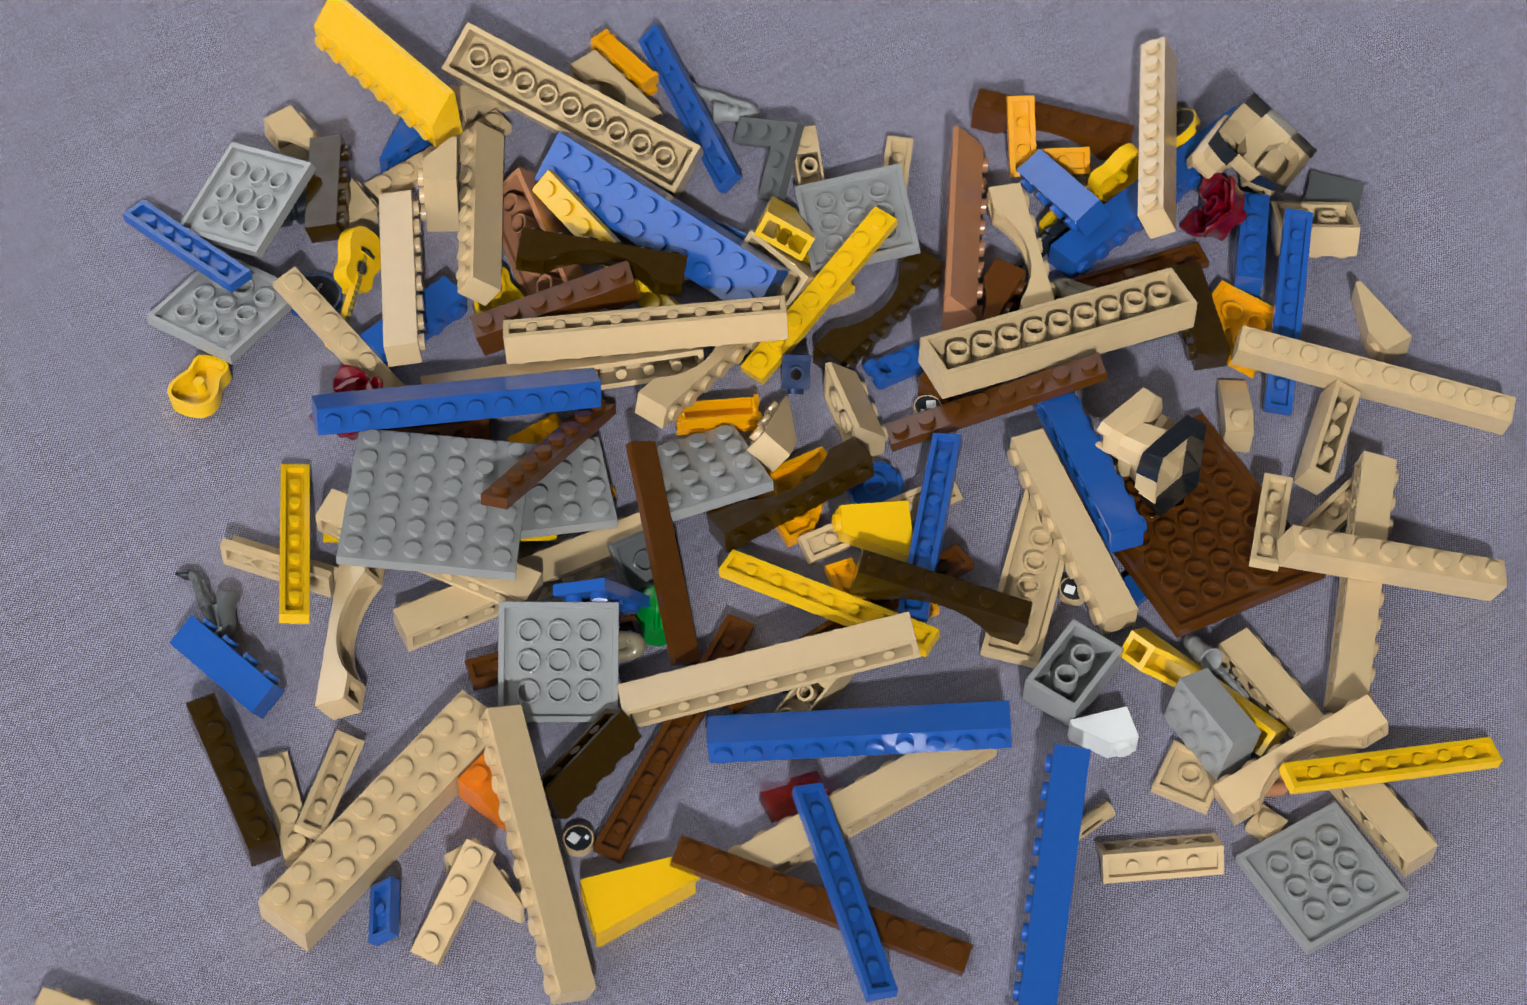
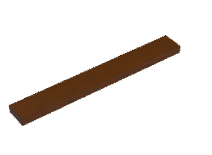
M1197 241L1070 279L1099 288L1169 267L1201 263L1202 269L1208 268L1209 260ZM1017 297L1014 302L1015 307L1013 311L1019 310L1022 298Z
M630 441L626 444V450L671 666L696 665L700 662L701 658L656 442Z

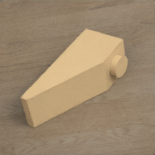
M1360 280L1357 281L1351 301L1364 349L1370 358L1389 363L1407 353L1412 335Z
M1218 380L1220 436L1232 451L1249 452L1254 435V421L1247 382Z

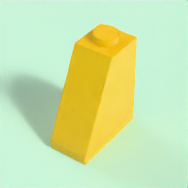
M774 196L771 197L759 218L754 232L755 236L800 261L804 259L816 238L797 209Z
M908 500L840 505L835 514L832 515V529L834 532H837L838 541L907 563L913 535Z

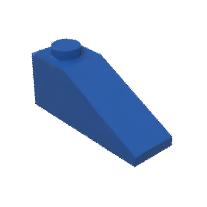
M401 118L379 158L381 174L433 145L428 140H423L419 132L413 127H408L403 118Z

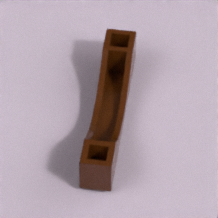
M980 88L973 106L971 128L994 134L1006 132V97L1012 95ZM1035 101V126L1037 131L1052 133L1069 139L1082 147H1090V152L1099 160L1107 161L1118 148L1132 143L1135 125Z
M996 257L983 280L985 311L982 320L1013 312L1015 300L1017 297L1022 298L1027 289L1028 283L1025 282L1026 270ZM925 372L919 379V396L932 395L938 398L942 405L958 400L961 396L959 394L942 399Z
M626 260L472 315L470 320L476 340L484 355L487 356L505 349L503 320L558 316L585 309H618L641 301L642 297L630 264Z

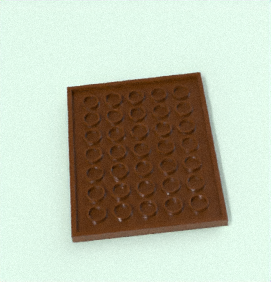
M1203 413L1193 416L1195 419L1207 424L1198 486L1160 518L1143 504L1138 495L1139 490L1135 488V482L1131 477H1123L1125 490L1128 495L1131 494L1133 496L1138 514L1143 515L1146 520L1147 531L1144 532L1143 545L1113 552L1176 638L1326 577V574L1280 566L1278 572L1249 567L1262 488ZM1111 455L1114 465L1118 464V459ZM1063 466L1064 469H1065V471H1066V473H1067V475H1068V477H1069V479H1070V481L1072 482V480H1071V478H1070V476H1069V474H1068V472H1067L1065 466ZM1073 484V486H1074V488H1075V490H1076V492H1077L1079 498L1081 499V497H1080V495H1079V493H1078V491H1077L1075 485ZM1082 501V503H1083V505H1084V507H1085V509H1086L1088 515L1090 516V514H1089V512H1088V510H1087V508H1086L1084 502ZM1092 520L1097 532L1099 533L1094 521ZM1287 520L1285 532L1291 527V524Z

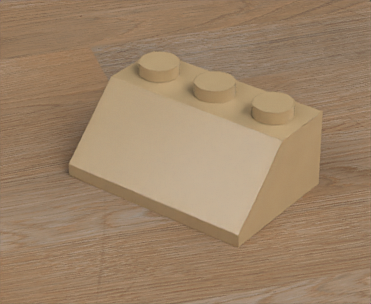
M450 137L423 158V169H418V186H423L419 187L420 204H425L421 205V221H426L427 232H459L460 220H458V215L460 212L459 194L461 188L457 137Z
M1271 201V243L1275 255L1280 254L1284 212L1286 208L1313 212L1309 249L1310 258H1319L1321 256L1347 258L1348 256H1357L1361 227L1351 202Z
M750 230L744 241L790 270L776 295H785L787 311L818 274L813 272L803 261L755 236V230Z
M832 362L825 363L823 398L843 442L854 436L872 457L884 454L888 433L886 427L880 425L878 421V411L875 404L870 403L868 399V389L865 382H860L856 371Z

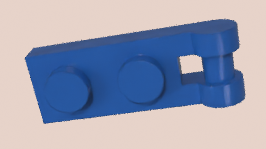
M920 341L882 358H873L865 362L863 370L868 376H872V382L878 390L885 389L924 372L918 362Z

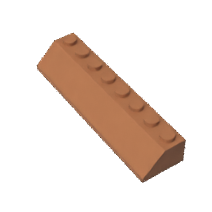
M953 126L949 164L941 330H949L981 321L982 305H977V300H982L983 283H978V278H983L984 262H979V257H984L985 240H980V235H985L986 219H981V214L985 215L987 199L981 197L987 191V178L982 177V174L987 173L988 157H983L984 146L959 126Z
M518 167L503 181L502 246L522 294L526 297L584 276L580 264L564 266L545 274L516 270V257L522 227H536L543 231L566 233L562 222L532 191L538 183L534 179L536 173ZM599 308L585 309L563 315L600 312Z

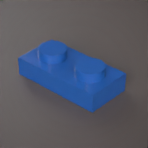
M390 876L370 887L368 943L379 946L399 936L400 880Z

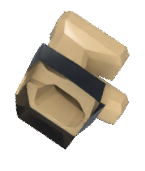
M1254 92L1243 99L1229 115H1224L1217 121L1186 161L1188 169L1194 167L1206 179L1211 178L1214 173L1223 174L1226 170L1233 167L1241 175L1240 182L1243 188L1247 185L1255 193L1267 194L1271 197L1274 192L1283 193L1317 152V149Z
M1143 387L1101 422L1097 432L1102 434L1104 438L1102 442L1098 441L1095 446L1118 459V464L1114 465L1116 473L1121 474L1122 477H1131L1135 482V488L1139 490L1138 495L1143 504L1161 518L1198 486L1207 424L1190 415H1186L1176 423L1161 413L1163 408L1162 398Z

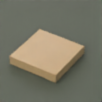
M1174 740L1150 792L1207 815L1215 798L1213 786L1217 781L1204 769L1202 763L1185 744Z

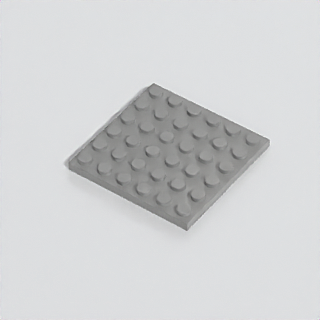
M374 429L360 431L345 505L336 564L515 581L526 494L506 510L481 505V493L532 450V444Z

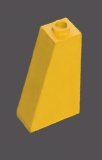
M671 856L580 879V895L596 948L609 943L696 894V881H700V877L671 867L670 862L673 857Z

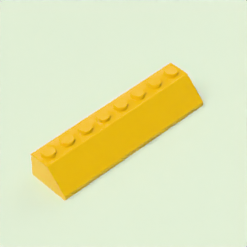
M347 0L326 1L314 24L316 33L314 40L321 51L329 54L334 63H339L344 67L349 76H354L358 79L363 88H368L373 92L378 101H383L388 105L393 114H398L403 118L408 127H413L419 132L423 140H428L436 148L450 137H456L463 133L455 92Z

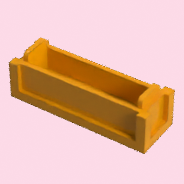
M605 29L591 38V52L596 50L603 57H607L615 69L624 73L632 85L643 91L646 98L658 92L656 84L659 81V73L652 71L619 42L614 33L610 34V31Z
M753 394V397L696 401L691 407H686L675 421L677 436L703 433L716 429L719 426L733 424L738 432L754 431L758 427L757 423L762 418V414L759 412V394Z

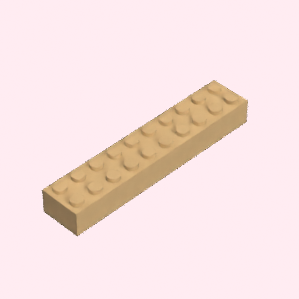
M467 22L441 68L448 77L555 134H558V132L574 133L677 199H679L704 154L700 145Z
M1172 267L921 337L918 362L941 398L945 399L1050 369L1098 352L1102 354L1194 327L1198 303Z
M462 690L258 899L261 918L309 952L459 794L457 779L485 751L483 738H480L477 732V723L488 707Z

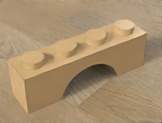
M594 50L570 64L572 78L583 84H599L600 93L617 100L626 107L662 125L663 114L660 107L649 101L640 88L632 85L624 73L615 69L607 57H603Z

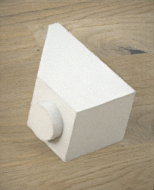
M1127 706L1071 719L1067 733L1070 741L1091 749V751L1106 758L1115 756L1125 757L1135 752L1139 738Z

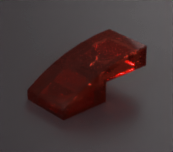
M817 770L791 777L788 785L761 792L758 799L771 823L780 821L787 816L798 814L791 794L794 786L823 783ZM823 783L827 796L829 797L830 793L827 790L825 784Z

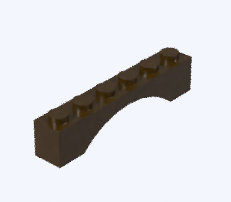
M522 227L516 257V270L545 274L568 265L597 264L609 267L628 260L635 278L642 282L652 293L681 298L688 256L675 251L653 250L647 246L635 247L622 242L600 241L594 237L583 238L571 236L565 232L554 233L543 231L536 227Z
M921 248V253L906 256L900 262L898 286L885 306L873 316L859 323L831 329L814 346L813 363L825 370V363L828 362L854 370L858 361L864 355L868 356L879 340L887 338L892 328L898 322H903L908 316L909 311L915 305L919 306L932 288L936 289L943 280V262Z
M853 436L830 448L819 468L794 488L763 499L741 500L707 512L709 532L726 553L742 547L753 539L767 534L774 528L792 521L795 517L874 477L872 456Z
M864 549L855 568L849 591L850 593L876 601L910 599L941 605L971 619L982 627L989 636L1017 645L1028 626L1033 602Z
M215 693L187 702L186 707L190 724L222 790L251 867L280 857L278 838Z

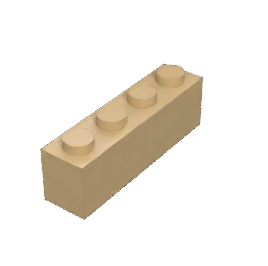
M1337 379L1320 394L1293 483L1318 495L1334 482L1359 401L1360 391Z

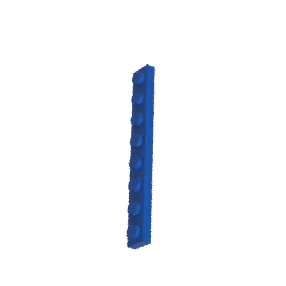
M654 24L638 42L653 70L659 73V81L691 141L700 145L703 149L704 154L701 160L717 190L726 194L743 175L663 27Z
M1286 208L1283 217L1271 333L1300 340L1313 212ZM1266 373L1262 411L1290 416L1293 410L1295 380Z
M933 433L907 561L909 564L935 572L938 570L961 451V434ZM900 599L897 613L909 611L912 619L928 622L931 603Z
M823 783L794 786L791 794L864 998L868 1002L896 997L898 988L824 785Z

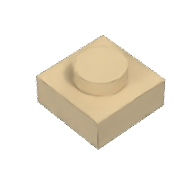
M1263 804L1261 810L1246 824L1245 831L1262 842L1287 827L1288 820Z

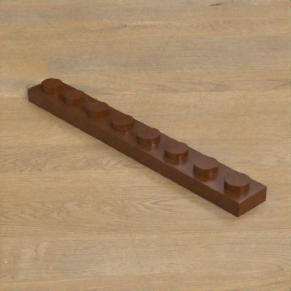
M1098 352L883 425L886 427L888 440L893 452L932 439L933 433H950L1108 380V376Z
M601 399V407L577 410L481 493V505L508 510L616 415V404L605 402Z

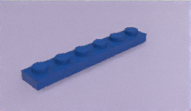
M144 199L123 213L124 221L229 292L233 293L252 279L250 269Z

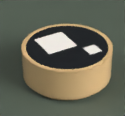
M932 395L920 396L914 402L913 414L942 404L938 398Z
M1067 577L1062 580L1058 591L1060 600L1068 606L1082 605L1084 602L1079 598L1074 579Z
M574 825L565 831L563 847L569 855L583 857L592 851L594 836L589 828L583 825Z

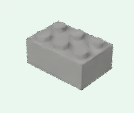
M1073 619L1025 680L1022 699L1069 727L1070 720L1083 716L1119 669L1124 648Z
M1208 668L1179 679L1163 716L1168 725L1174 729L1184 741L1186 747L1193 752L1202 763L1204 769L1216 781L1226 774L1232 775L1241 770L1242 766L1249 760L1261 734L1260 729Z

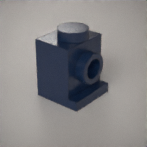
M782 354L781 388H787V394H804V389H810L811 355ZM794 369L801 371L802 375L798 380L791 378V371Z

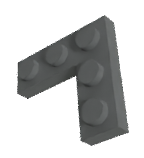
M739 117L733 143L740 146L770 149L757 198L763 201H770L771 197L774 196L783 202L785 201L804 125L798 122Z

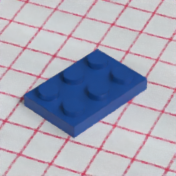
M606 578L553 584V596L565 600V602H619V611L625 614L638 613V609L650 608L649 595Z

